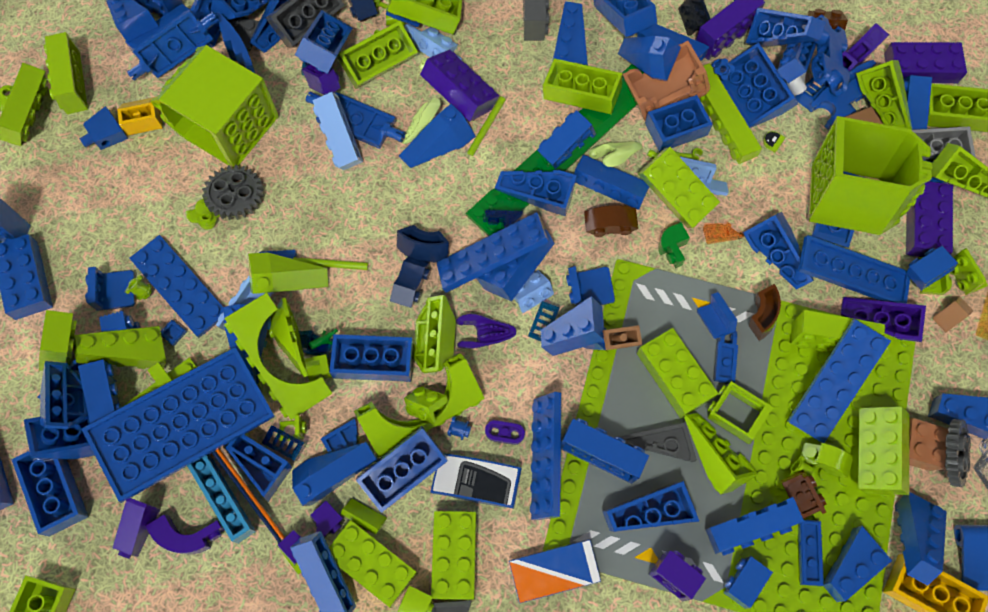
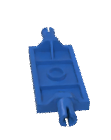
M189 8L132 49L140 61L139 64L127 71L130 77L133 76L132 79L134 81L146 72H151L159 78L196 52L197 47L204 46L214 39L208 29L220 21L219 17L212 11L200 20Z
M310 91L309 95L306 96V102L314 105L312 100L321 96ZM335 92L339 97L355 139L378 149L381 148L387 137L402 143L406 132L393 127L396 117ZM316 117V121L321 123L319 117Z

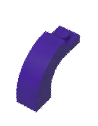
M875 23L855 45L842 53L843 66L849 72L862 64L890 34Z
M165 514L146 525L150 536L159 546L171 552L187 555L201 553L210 549L208 540L214 541L222 536L221 532L225 530L220 521L216 520L197 533L183 535L177 530L171 517Z

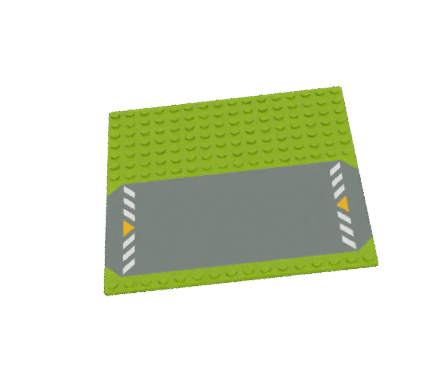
M620 259L616 260L611 278L615 302L604 306V327L609 330L639 325L642 345L614 350H593L576 420L577 418L582 419L588 423V426L594 429L601 428L607 432L608 436L613 438L685 423V419H680L637 355L641 346L671 328L678 334L717 392L719 393L723 385L728 386V383L714 381L718 338H713L697 313L698 308L711 303V294L719 292L737 318L738 353L735 384L774 408L750 445L708 419L710 412L707 410L713 401L718 402L720 399L719 395L690 414H700L716 429V435L724 441L727 440L731 444L729 448L737 455L741 453L748 460L758 475L734 491L720 495L707 477L690 431L689 435L697 459L695 462L645 450V453L649 455L640 478L632 484L567 453L560 480V517L551 518L543 551L590 539L599 573L671 593L652 578L649 572L663 553L676 550L685 557L684 561L700 568L703 571L702 575L706 577V580L693 599L736 612H879L885 568L844 602H836L824 586L800 585L798 524L791 526L793 531L782 535L779 531L772 533L774 538L761 542L760 538L753 540L754 545L742 549L741 545L734 547L735 552L725 556L722 555V552L715 554L706 533V529L789 499L781 480L790 477V467L801 456L805 443L821 445L822 442L792 425L787 420L832 352H819L816 348H799L797 345L790 344L792 323L804 310L836 314L781 301L780 313L774 328L764 339L759 341L749 327L751 317L757 313L755 303L757 294ZM730 334L725 335V343L730 344ZM888 334L884 335L891 342L825 441V444L835 446L847 452L853 460L848 478L827 474L822 468L816 467L817 476L814 480L817 487L814 489L817 494L821 493L827 503L824 508L827 513L822 514L819 511L803 518V520L821 521L823 580H825L833 563L838 559L841 549L849 539L853 528L863 526L887 554L895 495L866 494L858 489L859 408L903 407L905 410L907 409L915 341L900 340ZM731 394L727 396L717 412L718 415L745 432L749 431L760 413ZM684 481L699 518V522L613 532L609 531L602 511L670 484ZM751 556L773 573L752 607L744 609L723 593L726 589L724 584L730 576L734 577L738 571L736 569L738 562L742 558L745 559Z

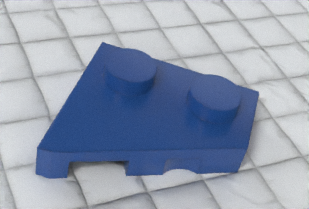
M355 419L321 438L328 453L358 444L357 422Z

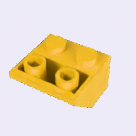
M152 98L123 103L117 109L119 125L127 136L163 128L160 117L161 112L151 103Z

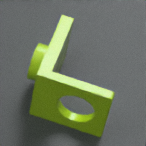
M295 415L294 421L280 422V441L304 439V433L307 432V424L300 415ZM293 425L295 427V434L290 437L284 434L285 427Z

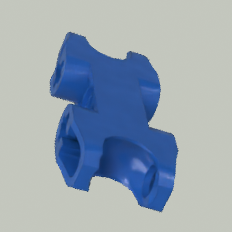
M821 14L817 18L825 21L826 24L820 40L813 41L817 44V55L813 58L811 64L813 78L819 85L827 81L832 93L840 96L846 92L850 79L849 70L843 66L842 53L848 47L845 30L838 26L833 30L828 18Z
M874 60L860 64L849 72L850 79L846 92L837 96L832 93L829 86L809 105L808 110L810 112L818 108H824L831 113L832 117L824 125L827 130L831 128L837 116L846 117L857 111L851 105L853 102H858L864 97L870 103L860 89L856 73L874 67L877 64Z

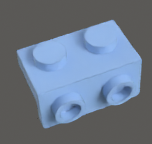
M537 270L530 276L514 300L518 303L521 312L525 313L554 295L550 281Z

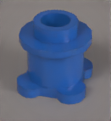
M725 58L717 59L711 65L714 73L722 80H727L728 75L735 70V66L729 64Z
M453 416L447 435L450 437L454 435L463 440L464 437H469L472 426H469V421L463 422L457 420L456 416Z

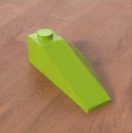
M892 60L856 73L862 93L866 95L873 109L880 115L883 123L912 130L899 60Z
M268 252L248 253L250 292L253 294L328 287L327 268Z
M285 297L277 305L278 310L271 315L270 330L268 329L271 338H275L278 346L299 372L306 377L308 373L298 325Z
M700 414L685 415L684 419L707 477L720 495L734 491L758 475L748 460L741 453L737 455L729 448L731 444L727 440L724 441L716 435V429Z

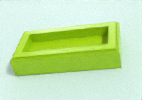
M353 498L341 511V515L374 534L378 533L387 520L385 516Z

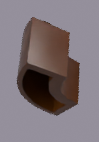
M611 205L584 211L586 232L595 237H602L605 234L629 235L632 231L639 229L636 208Z
M775 284L759 291L755 299L757 313L751 317L749 327L759 341L772 331L780 313L781 299Z

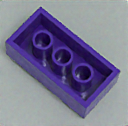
M735 0L702 25L696 41L709 46L705 58L707 60L712 57L716 58L720 55L723 48H729L736 38H742L747 32L746 30L751 28L757 8H763L765 1Z
M891 42L884 53L885 63L899 60L903 79L914 75L932 77V83L958 84L967 74L962 42Z
M450 49L427 58L420 73L469 122L490 112L499 97L492 87L487 85L479 75L472 71Z
M930 181L925 183L923 194L918 196L915 205L911 206L907 212L906 255L925 257V253L930 249H938L941 246L949 254L953 253V185Z

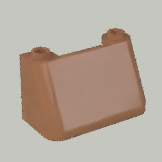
M689 41L679 44L681 49L667 81L653 79L646 73L642 74L639 69H631L623 74L624 80L644 120H646L649 111L695 95L700 98L709 92L710 84L707 72Z

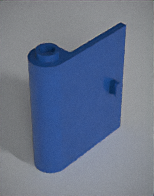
M955 525V542L958 546L962 547V582L978 591H988V525Z

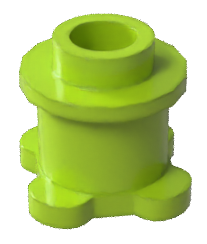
M138 275L128 283L125 293L129 294L131 292L137 296L138 300H145L152 293L151 285L141 281L143 276Z
M801 455L791 465L789 476L804 470L808 476L812 475L815 479L817 476L816 466H810L804 462L805 457Z

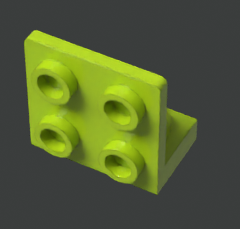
M967 248L961 250L953 257L958 264L950 273L955 276L959 289L964 291L965 295L988 286L984 275Z

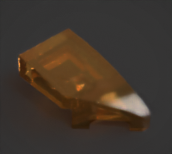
M729 222L725 225L706 224L703 227L707 244L739 240L744 237L742 232L738 233L731 228Z

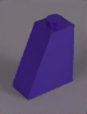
M132 498L126 500L112 547L119 550L118 555L130 559L131 555L139 556L149 535L146 525L156 520L161 509Z

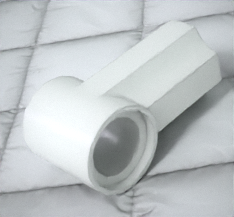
M806 72L789 84L784 79L794 96L806 90L807 86L804 82Z

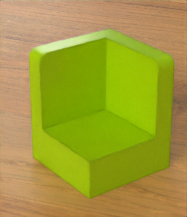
M326 354L305 359L309 381L319 377L323 379L332 377L329 373L330 361Z

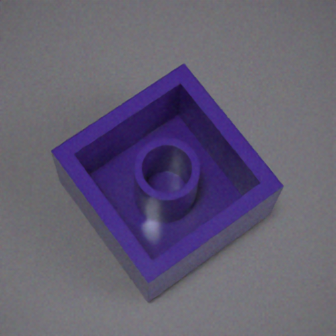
M670 550L661 555L649 572V575L682 602L692 600L706 580V577L702 575L703 571L700 568L684 561L685 557L676 550L674 552Z

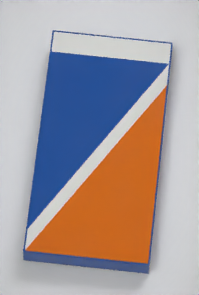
M590 539L509 560L519 604L601 582Z

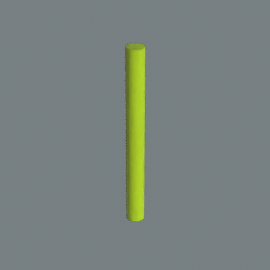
M500 96L467 154L471 156L475 154L506 101L504 97Z
M293 257L294 260L321 267L368 270V263Z

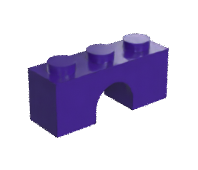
M327 501L310 514L311 520L316 524V532L321 531L324 538L329 533L334 535L342 527L340 523L343 518ZM295 530L277 545L294 566L297 564V561L293 557L290 547L301 537Z

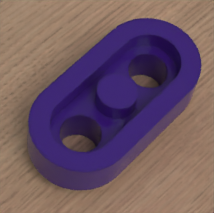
M493 420L485 427L486 437L493 442L518 445L525 437V431L519 424ZM496 428L499 430V433L493 435L491 430ZM517 432L519 436L512 438L511 433Z

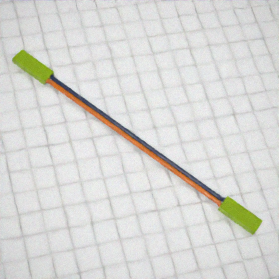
M159 362L147 369L159 387L172 381ZM220 449L213 451L212 454L279 544L285 536ZM285 556V558L294 568L296 573L299 575L301 573V570L298 566V563L294 566V564Z

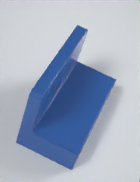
M719 292L711 294V303L697 309V313L714 339L736 332L737 318Z

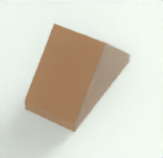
M958 297L932 319L946 333L967 318L973 310L961 297Z

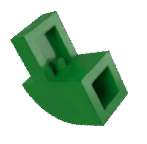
M682 222L667 228L662 234L658 245L659 254L667 253V260L670 264L674 265L675 269L682 266L685 261L679 248L687 245L690 239Z

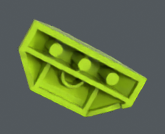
M444 295L427 298L426 305L416 320L413 359L420 367L422 373L440 372L444 368L443 362L454 357L456 319Z

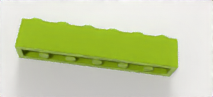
M711 64L703 65L707 72L710 90L699 99L705 107L706 113L711 117L714 129L720 132L723 144L729 147L732 159L736 160L738 164L758 157L762 150L760 144L719 77L714 73Z

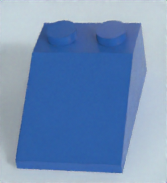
M40 417L24 419L30 457L41 459H80L95 456L82 431V428L90 425L89 417L87 420L69 429L44 428L40 425Z

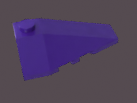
M843 297L841 316L885 324V334L900 340L922 342L926 306Z

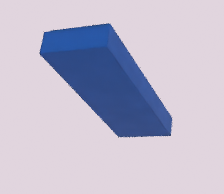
M804 520V522L798 524L800 585L824 586L821 521Z

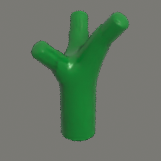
M334 329L328 334L324 330L319 338L308 343L309 347L313 350L323 344L332 345L333 341L330 338L338 332V329Z

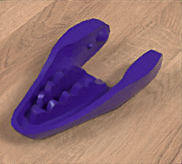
M467 314L456 320V323L461 326L474 325L477 330V342L460 341L457 343L458 348L474 349L506 341L516 335L515 327L484 316Z

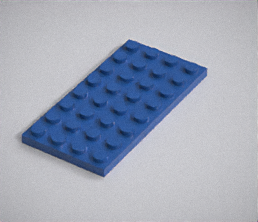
M235 347L82 428V431L118 501L122 503L275 416Z

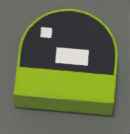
M771 131L765 135L763 144L766 148L776 153L786 137Z

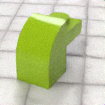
M821 443V445L804 444L801 454L805 457L804 462L810 466L814 465L822 468L827 474L848 478L853 459L847 452L825 443Z

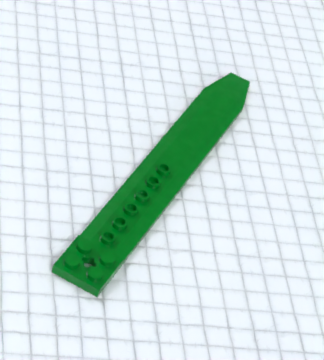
M631 64L622 72V89L612 114L585 108L579 111L592 124L596 136L594 138L589 136L583 141L584 146L582 148L577 147L571 153L572 156L554 169L536 150L514 171L535 172L542 170V172H553V170H561L565 172L637 106L623 74L631 69L638 68ZM494 188L466 212V216L485 234L490 236L507 226L529 203ZM488 211H495L496 217H488Z

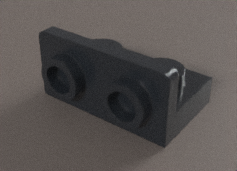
M685 0L678 8L688 36H691L696 30H700V27L710 20L704 0Z

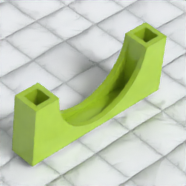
M266 292L224 318L226 320L224 326L230 334L234 332L237 340L235 343L241 351L245 349L249 355L246 358L252 368L256 366L260 372L257 375L263 385L267 383L271 390L268 393L274 402L278 400L282 407L279 410L285 418L289 416L290 420L295 418V415L302 414L330 396L332 392L322 377L309 382L292 383L275 377L264 366L258 349L259 335L267 319L278 310Z
M461 353L443 362L447 376L444 395L447 396L448 403L433 412L436 419L434 424L419 418L410 421L389 418L382 414L372 401L354 411L378 457L384 456L421 426L428 432V430L435 426H441L449 418L459 416L467 408L477 406L485 399L467 360Z

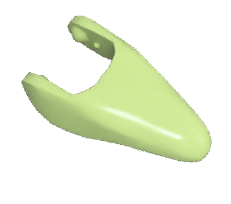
M432 98L418 109L408 130H406L407 134H405L402 144L412 142L433 120L440 107V100L438 98Z
M636 141L605 143L592 148L589 151V157L597 159L605 156L603 164L607 167H614L624 163L632 154L641 150L643 146Z

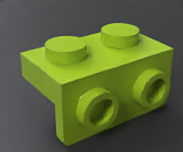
M422 386L414 389L412 393L404 397L407 413L431 424L436 422L433 412L448 403L446 395Z

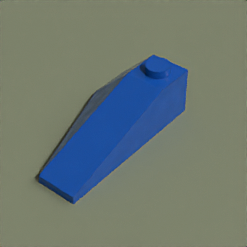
M288 0L269 1L249 42L260 51L265 53L280 41V37L266 20V17Z

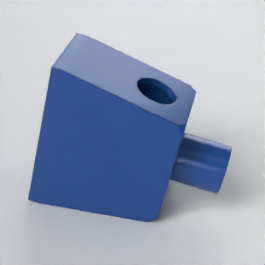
M106 106L84 122L83 126L88 133L79 138L85 148L95 143L100 150L128 139Z

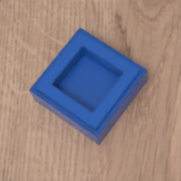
M171 320L161 330V336L173 346L187 333L174 320Z

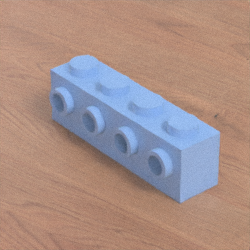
M330 92L312 100L314 103L313 111L321 122L319 124L320 129L327 137L326 145L330 151L332 150L334 165L339 169L346 170L362 163L361 154L338 95Z

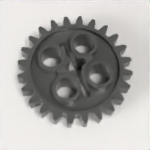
M228 165L227 170L221 167L220 173L214 171V177L208 176L210 182H204L206 187L202 188L204 192L202 197L206 207L215 216L220 214L221 219L227 216L229 220L235 216L239 220V215L246 218V212L253 214L252 208L258 209L257 203H262L261 197H264V188L261 179L258 178L257 173L252 172V169L246 171L245 166L239 169L238 165L231 169L230 165Z
M953 419L950 422V427H948L949 433L946 435L945 467L946 471H948L947 477H949L950 485L963 487L970 471L971 438L968 435L969 430H967L966 421Z

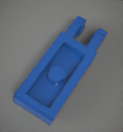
M737 331L730 334V344L725 343V336L718 338L714 371L715 382L729 384L732 381L735 383L738 353Z

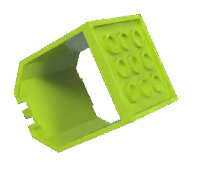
M204 45L197 47L193 57L187 59L178 67L174 75L161 88L162 92L156 98H152L151 103L162 112L160 115L162 120L181 137L234 169L235 165L239 166L278 119L279 115L262 77L213 48Z
M837 116L812 162L809 222L881 235L898 225L900 217L905 215L911 206L915 205L918 196L924 192L925 183L932 178V163L924 161L922 156H931V147L911 129ZM843 171L848 172V173H852V174H855V175H861V176H866V177H871V178H877V179H879V180H874V179H868V178H863V177H858V176L847 175V174H843Z

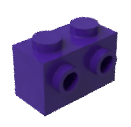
M311 64L302 69L309 88L323 95L330 92L335 93L341 88L338 82L340 81L339 76L332 68L328 74L317 70Z

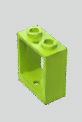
M731 381L728 386L723 385L719 391L720 399L718 402L713 401L707 411L710 412L708 419L750 445L774 407ZM729 394L760 412L748 432H745L717 414Z

